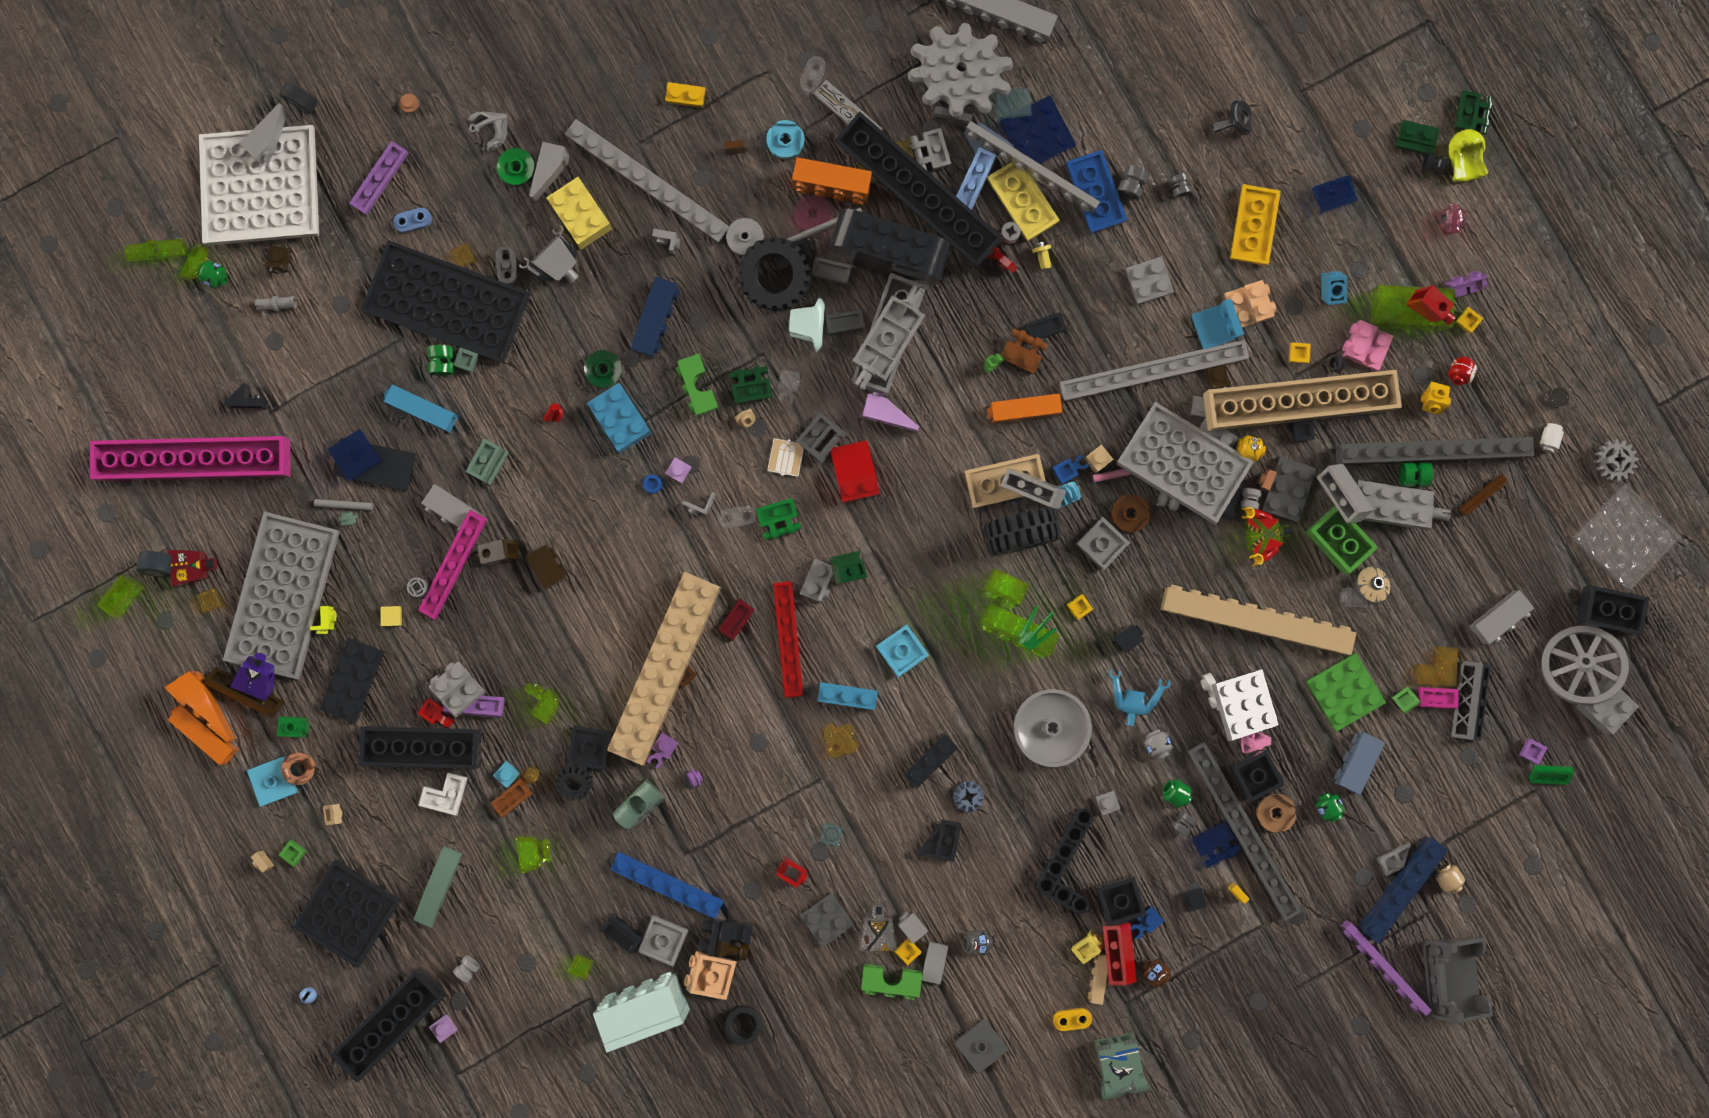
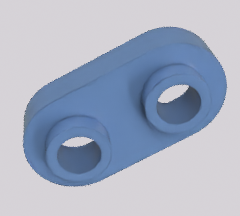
M417 208L397 214L393 220V225L400 233H409L428 227L432 222V215L425 208ZM423 214L424 218L422 220H418V216ZM405 219V224L400 225V221Z

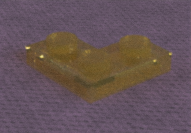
M1436 646L1435 665L1416 664L1415 683L1456 686L1458 648Z

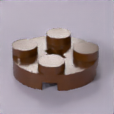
M1124 495L1116 500L1112 506V521L1123 532L1132 533L1140 531L1149 522V505L1138 495ZM1127 509L1135 511L1134 518H1127Z

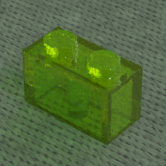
M121 574L97 606L111 617L121 618L145 587L133 577Z

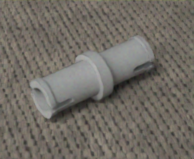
M272 296V298L256 299L255 306H259L256 307L257 311H280V309L296 308L297 301L293 302V300H296L295 296L280 298Z

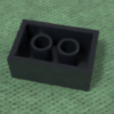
M1584 586L1576 624L1631 636L1643 635L1650 597L1597 586Z

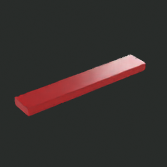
M792 581L773 583L784 697L804 696Z

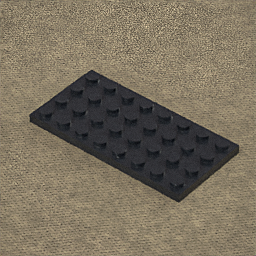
M388 240L360 311L504 364L531 293Z

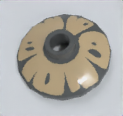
M1367 566L1358 573L1356 586L1360 596L1365 601L1374 604L1386 600L1390 593V581L1384 571L1375 566Z

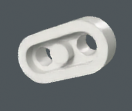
M1207 673L1202 676L1203 680L1200 682L1203 689L1208 691L1210 695L1208 700L1211 707L1219 711L1212 684H1215L1216 681L1211 673Z

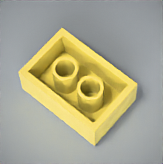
M579 177L546 197L581 250L612 230L610 223Z

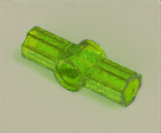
M182 238L164 241L149 240L146 243L125 245L124 248L127 262L161 261L165 258L186 256L187 246ZM158 247L157 253L153 254L154 248Z

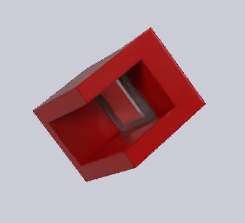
M785 856L776 871V875L796 888L799 884L802 885L808 876L806 868Z

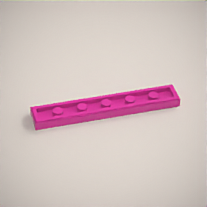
M473 510L468 511L418 611L434 620L437 619L488 520L487 518Z

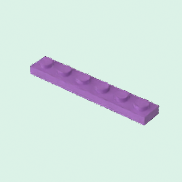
M1347 920L1341 924L1345 930L1343 931L1344 935L1350 941L1354 939L1358 944L1356 948L1364 956L1367 954L1371 958L1369 962L1377 970L1381 969L1385 973L1383 975L1384 979L1389 984H1395L1398 988L1396 992L1403 999L1407 998L1411 1002L1409 1006L1417 1014L1420 1012L1427 1016L1432 1010L1360 931Z

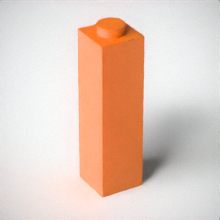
M1060 394L991 402L990 408H987L988 418L992 419V423L995 424L1061 415Z
M177 705L170 712L171 716L168 718V721L219 765L227 764L239 749L231 742L224 741L207 726L208 722L206 720L197 718L193 714L194 712L188 705Z

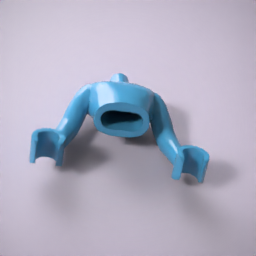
M1112 668L1108 672L1109 677L1113 680L1116 707L1128 713L1126 725L1134 726L1135 715H1147L1158 703L1164 689L1168 688L1171 684L1168 679L1167 685L1165 687L1162 686V678H1160L1157 690L1149 702L1146 703V693L1126 689L1122 698L1119 682L1121 671L1118 670L1116 677H1113L1111 674Z

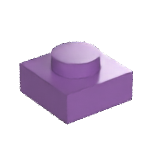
M1527 738L1519 756L1539 765L1548 747Z

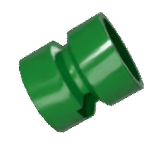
M447 345L428 346V358L431 359L428 363V374L435 376L453 375V363L450 362L453 359V347Z
M1414 462L1401 463L1399 469L1400 485L1402 487H1414L1416 484L1418 487H1431L1433 482L1432 464L1430 462H1419L1417 465Z

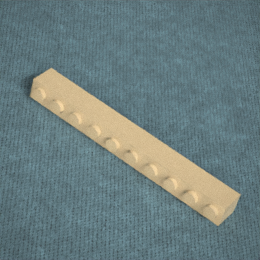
M1171 585V588H1165L1160 611L1343 655H1352L1356 632H1352L1350 627L1340 625L1339 628L1332 627V623L1321 621L1319 624L1313 622V618L1302 616V619L1294 618L1295 614L1283 612L1282 615L1276 613L1275 609L1267 607L1261 610L1257 609L1258 605L1246 603L1244 606L1238 604L1239 601L1227 598V601L1219 600L1220 596L1209 594L1207 597L1201 595V592L1190 589V592L1182 591L1183 587Z

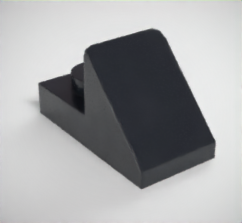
M243 383L224 402V406L229 408L269 409V401L263 399L261 395L250 396V385Z

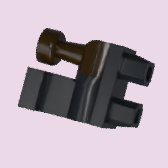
M719 918L704 920L702 931L712 933L711 940L700 938L698 950L708 952V956L724 957L727 954L740 955V960L747 961L749 945L742 944L740 948L730 944L731 940L750 944L753 923Z

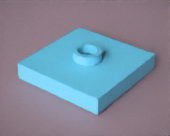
M907 624L876 646L897 677H900L929 656Z
M285 756L247 770L260 807L298 793L296 785L288 783L282 776L281 766L286 758Z

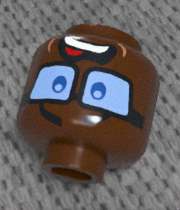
M1155 959L1152 962L1148 960L1142 967L1144 970L1142 978L1153 988H1163L1172 977L1170 975V968L1159 959Z

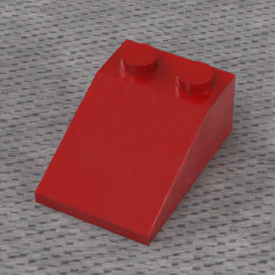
M867 440L834 447L831 450L842 504L880 496Z

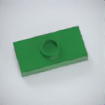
M1534 765L1529 781L1530 783L1569 785L1574 769L1573 767Z

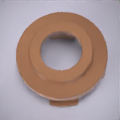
M293 753L286 757L282 763V776L290 784H304L312 778L315 762L312 757L306 754ZM299 762L303 764L305 770L301 776L291 774L290 767L293 763Z

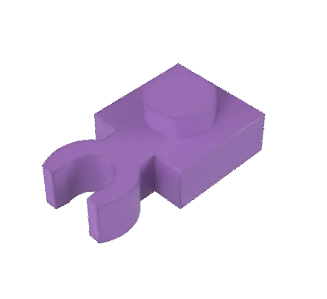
M662 732L652 747V750L656 751V753L651 755L647 762L650 763L655 758L658 760L656 768H660L663 763L662 758L669 759L679 742Z

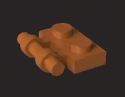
M1014 328L1011 335L1016 337L1017 340L1015 343L1010 340L1007 341L1001 357L1034 374L1042 359V356L1037 354L1036 351L1038 348L1045 351L1048 344L1042 342V339L1038 337L1034 338L1027 335L1026 331H1019ZM1022 341L1033 345L1031 350L1020 346Z

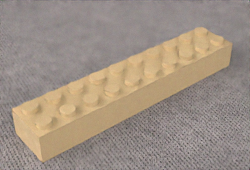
M1397 370L1211 389L1203 393L1208 431L1390 412L1402 408Z
M687 572L683 573L609 744L608 751L640 765L646 764L721 587Z

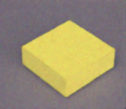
M401 606L381 607V626H402Z

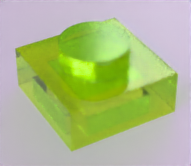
M576 953L568 973L586 980L594 960Z

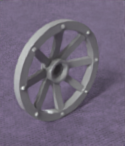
M1574 626L1560 631L1551 638L1542 655L1541 669L1547 685L1560 698L1578 705H1596L1611 699L1622 689L1628 676L1629 662L1623 646L1610 633L1592 626ZM1577 634L1596 636L1587 653H1584L1576 637ZM1569 637L1578 656L1554 647L1561 640ZM1601 639L1610 644L1616 651V653L1593 657ZM1550 654L1575 663L1550 672L1549 657ZM1619 659L1621 667L1620 676L1618 677L1596 664ZM1582 661H1587L1589 664L1585 665ZM1576 670L1577 674L1568 692L1562 689L1553 679ZM1593 671L1612 680L1616 684L1607 692L1600 694ZM1583 674L1587 675L1593 697L1573 695Z

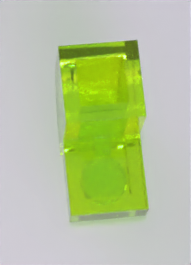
M528 683L524 691L539 700L530 714L544 724H550L559 709L557 693L552 688H548L544 693V688L539 684Z

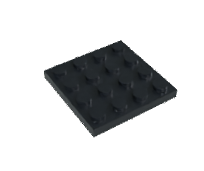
M335 859L294 923L293 928L359 968L400 904L401 899Z

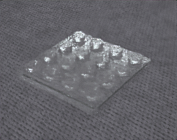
M1624 483L1571 539L1626 591H1630L1682 536L1627 483Z

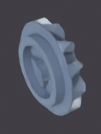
M965 781L955 788L953 799L960 810L973 812L981 807L984 801V792L977 783ZM965 789H967V791H969L970 794L977 793L976 795H974V797H972V804L968 800H961L963 797L966 796Z

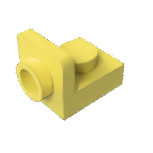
M1091 930L1084 939L1073 945L1071 950L1085 964L1101 953L1104 947L1103 939L1099 934Z

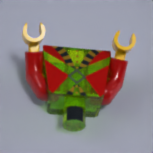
M1245 507L1242 510L1246 511V516H1242V519H1246L1243 522L1250 554L1249 559L1254 558L1255 564L1252 566L1255 567L1270 560L1278 553L1279 546L1283 545L1282 538L1292 536L1290 525L1280 526L1279 520L1274 519L1271 514L1253 509L1252 507Z

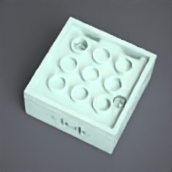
M671 972L660 975L658 980L653 981L651 978L643 981L642 985L637 988L632 985L623 989L621 994L617 995L614 992L605 996L602 1002L599 1003L600 1005L597 1006L593 1016L606 1053L683 1024L690 1009L677 973L671 974Z

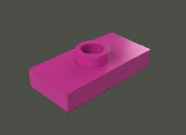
M1418 687L1417 698L1421 703L1417 707L1458 709V689Z

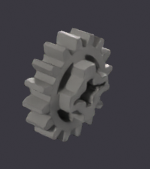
M1616 439L1612 440V443L1610 441L1605 442V446L1599 447L1601 452L1595 453V456L1599 457L1598 460L1594 461V463L1599 464L1596 471L1602 470L1600 476L1608 475V481L1613 480V478L1615 482L1621 481V479H1628V475L1634 474L1632 469L1638 468L1634 464V461L1639 460V458L1634 457L1637 451L1630 450L1632 448L1631 444L1625 446L1626 441L1619 442Z

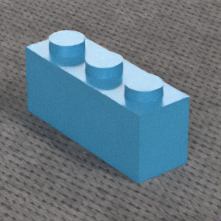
M820 682L818 702L875 710L878 691Z

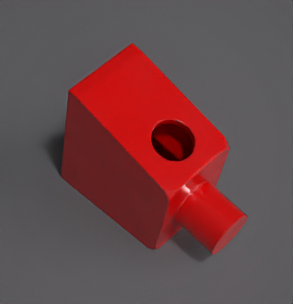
M1433 285L1416 289L1406 303V306L1430 322L1442 320L1447 325H1450L1456 317L1450 312L1453 303Z

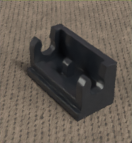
M615 913L609 917L600 929V931L604 932L630 954L644 937Z

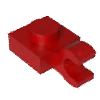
M998 248L988 257L991 261L998 260L997 265L1005 272L1009 269L1014 273L1018 268Z
M428 697L417 713L431 724L439 721L445 727H451L454 722L450 717L443 714L444 707Z

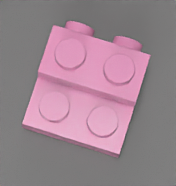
M1359 320L1353 323L1349 333L1351 337L1349 341L1346 340L1342 351H1344L1343 357L1378 372L1393 335L1378 330L1377 326Z

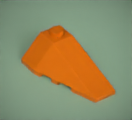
M188 671L165 687L179 703L193 708V714L197 718L207 720V726L224 741L233 742L236 739L211 688L204 684L206 678L199 671Z

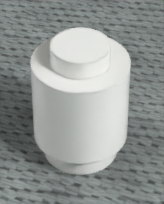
M1553 423L1547 424L1539 444L1543 451L1554 453V451L1559 450L1564 434L1562 426Z

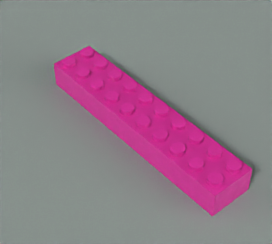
M284 436L90 441V479L99 482L290 477V439Z

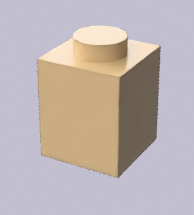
M1100 445L1087 455L1084 460L1096 474L1110 463L1113 458Z

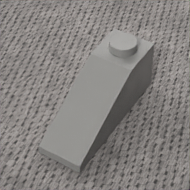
M280 103L239 143L261 165L269 161L275 152L288 114Z
M542 142L529 194L533 202H536L563 171L564 165L568 164L569 154H567L568 152L565 147Z

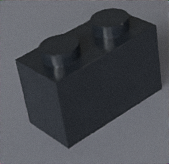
M1130 624L1110 637L1109 640L1120 654H1126L1144 641L1142 637L1144 633L1138 625Z

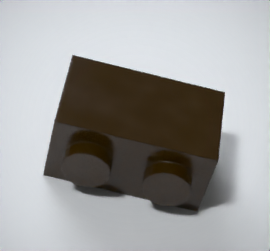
M544 545L526 555L545 590H549L567 579L565 574L568 573L564 565L558 563L556 559L558 554L553 547L550 548L548 545Z

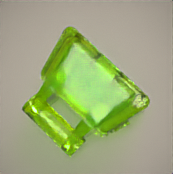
M518 836L516 838L519 866L522 874L539 868L542 862L552 861L549 839L537 841V838L532 836ZM542 845L543 857H539L538 846Z

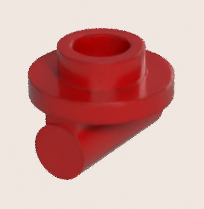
M552 403L543 417L544 421L550 422L552 420L553 422H559L563 417L562 407L558 403Z

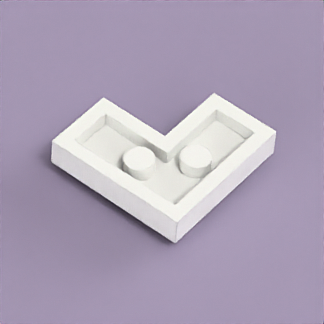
M447 773L443 791L426 786L423 787L418 806L458 815L468 777Z

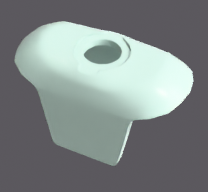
M820 297L814 307L791 309L789 323L790 336L812 342L816 352L822 347L825 304Z

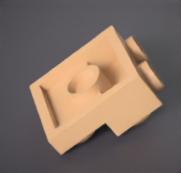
M1263 280L1224 294L1225 300L1232 299L1242 328L1272 319L1275 316L1276 306L1273 301L1270 302L1268 297L1270 288L1267 283L1264 284Z
M696 951L695 956L692 955L689 961V966L692 967L690 975L687 974L684 980L686 990L692 994L726 1000L736 961L708 956V953Z

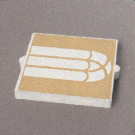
M774 438L767 471L779 473L782 476L798 477L804 448L796 442H791L790 439L785 441Z

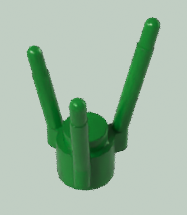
M1038 606L1034 607L1028 621L1019 634L1021 638L1018 640L1028 650L1036 649L1041 642L1057 631V628H1053L1041 638L1036 636L1054 615L1053 611L1050 612L1034 632L1030 630L1027 632L1038 610Z

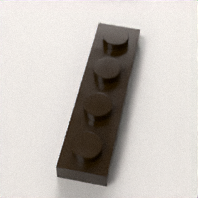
M217 667L207 676L204 682L205 685L271 718H274L284 706L283 700L271 694L264 701L231 688L230 686L235 676Z

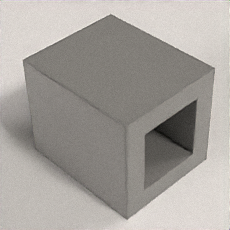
M907 911L899 917L900 922H898V926L913 944L928 932V929L914 911L911 913Z

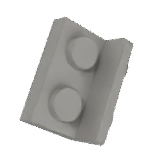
M814 559L800 594L820 603L823 599L826 600L830 589H827L830 582L834 583L835 581L831 568L833 565Z

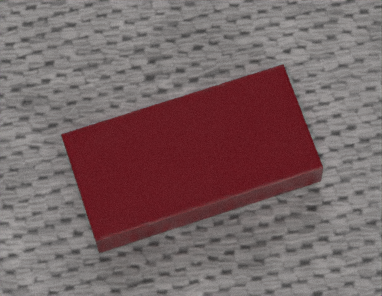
M739 599L718 628V631L734 641L755 609Z

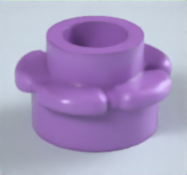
M691 769L686 774L692 787L701 786L700 781L703 778L700 772Z

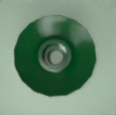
M595 351L585 361V377L595 387H610L621 377V362L610 351ZM602 367L607 368L606 373H601L600 370Z

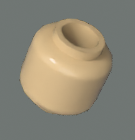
M1447 863L1436 870L1435 879L1444 892L1455 894L1463 889L1462 885L1465 882V878L1456 865Z

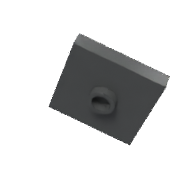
M985 1018L954 1041L955 1045L978 1074L1009 1050Z

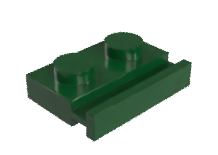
M1402 120L1395 148L1426 155L1427 152L1434 153L1440 128Z
M860 551L829 558V561H832L833 564L831 568L836 585L868 577L863 559H860L859 556Z

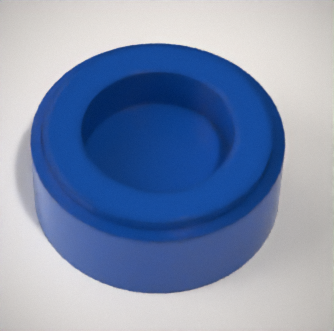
M648 475L643 480V488L650 494H656L662 489V481L657 475Z

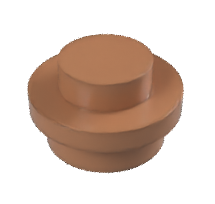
M405 94L401 97L399 105L404 112L412 113L417 110L419 101L415 95Z

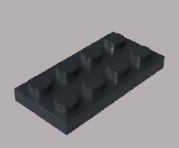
M347 638L319 710L350 722L358 723L385 651L355 639Z

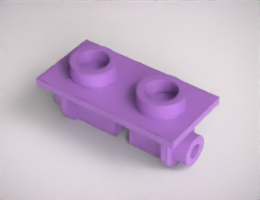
M1480 271L1469 273V276L1453 277L1451 281L1444 284L1450 287L1448 290L1449 297L1453 296V298L1467 294L1466 287H1469L1470 293L1484 290L1487 287V281L1484 279L1489 278V276Z

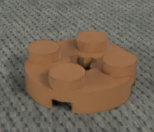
M1271 793L1263 797L1258 803L1256 818L1260 825L1268 831H1286L1293 826L1296 820L1295 805L1287 796ZM1279 808L1281 816L1273 818L1272 810Z

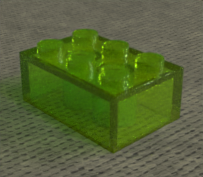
M993 568L989 571L980 592L983 593L982 597L990 601L998 600L1001 602V606L1012 609L1020 606L1030 584Z

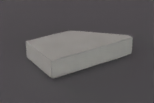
M1410 842L1377 858L1385 876H1389L1405 867L1407 854L1411 848Z

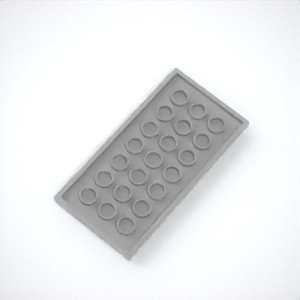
M268 512L263 513L223 661L242 665L248 656L254 657L256 653H263L266 655L265 662L274 665V674L300 679L313 632L310 630V626H314L339 537V530Z

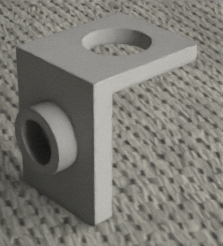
M711 493L705 509L684 500L682 505L688 507V512L697 516H699V513L707 516L716 494Z

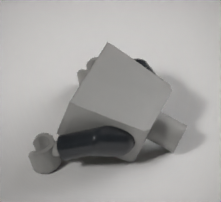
M559 225L561 229L559 233H556L554 229L552 230L555 238L532 261L523 258L527 261L526 266L523 267L520 264L519 266L538 279L551 282L553 280L559 281L564 277L571 284L578 278V275L572 269L577 263L575 260L577 253L574 242L565 233L563 226Z

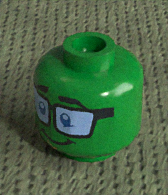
M214 261L203 262L197 270L199 281L212 289H217L227 283L226 268Z
M1327 792L1319 796L1320 800L1316 803V808L1323 820L1334 822L1343 817L1345 807L1337 794L1330 795Z

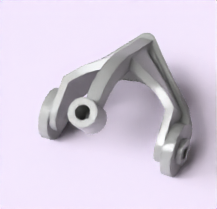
M482 111L473 113L468 118L469 123H474L485 117H488V119L477 125H470V131L478 133L480 128L493 123L495 137L487 143V150L489 152L496 150L504 143L507 137V114Z

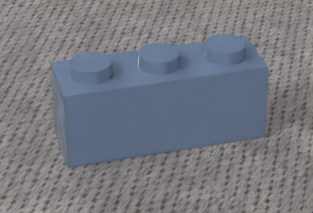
M1359 732L1354 735L1351 744H1353L1351 750L1346 752L1343 758L1344 764L1335 774V784L1361 795L1385 745V742L1365 732Z

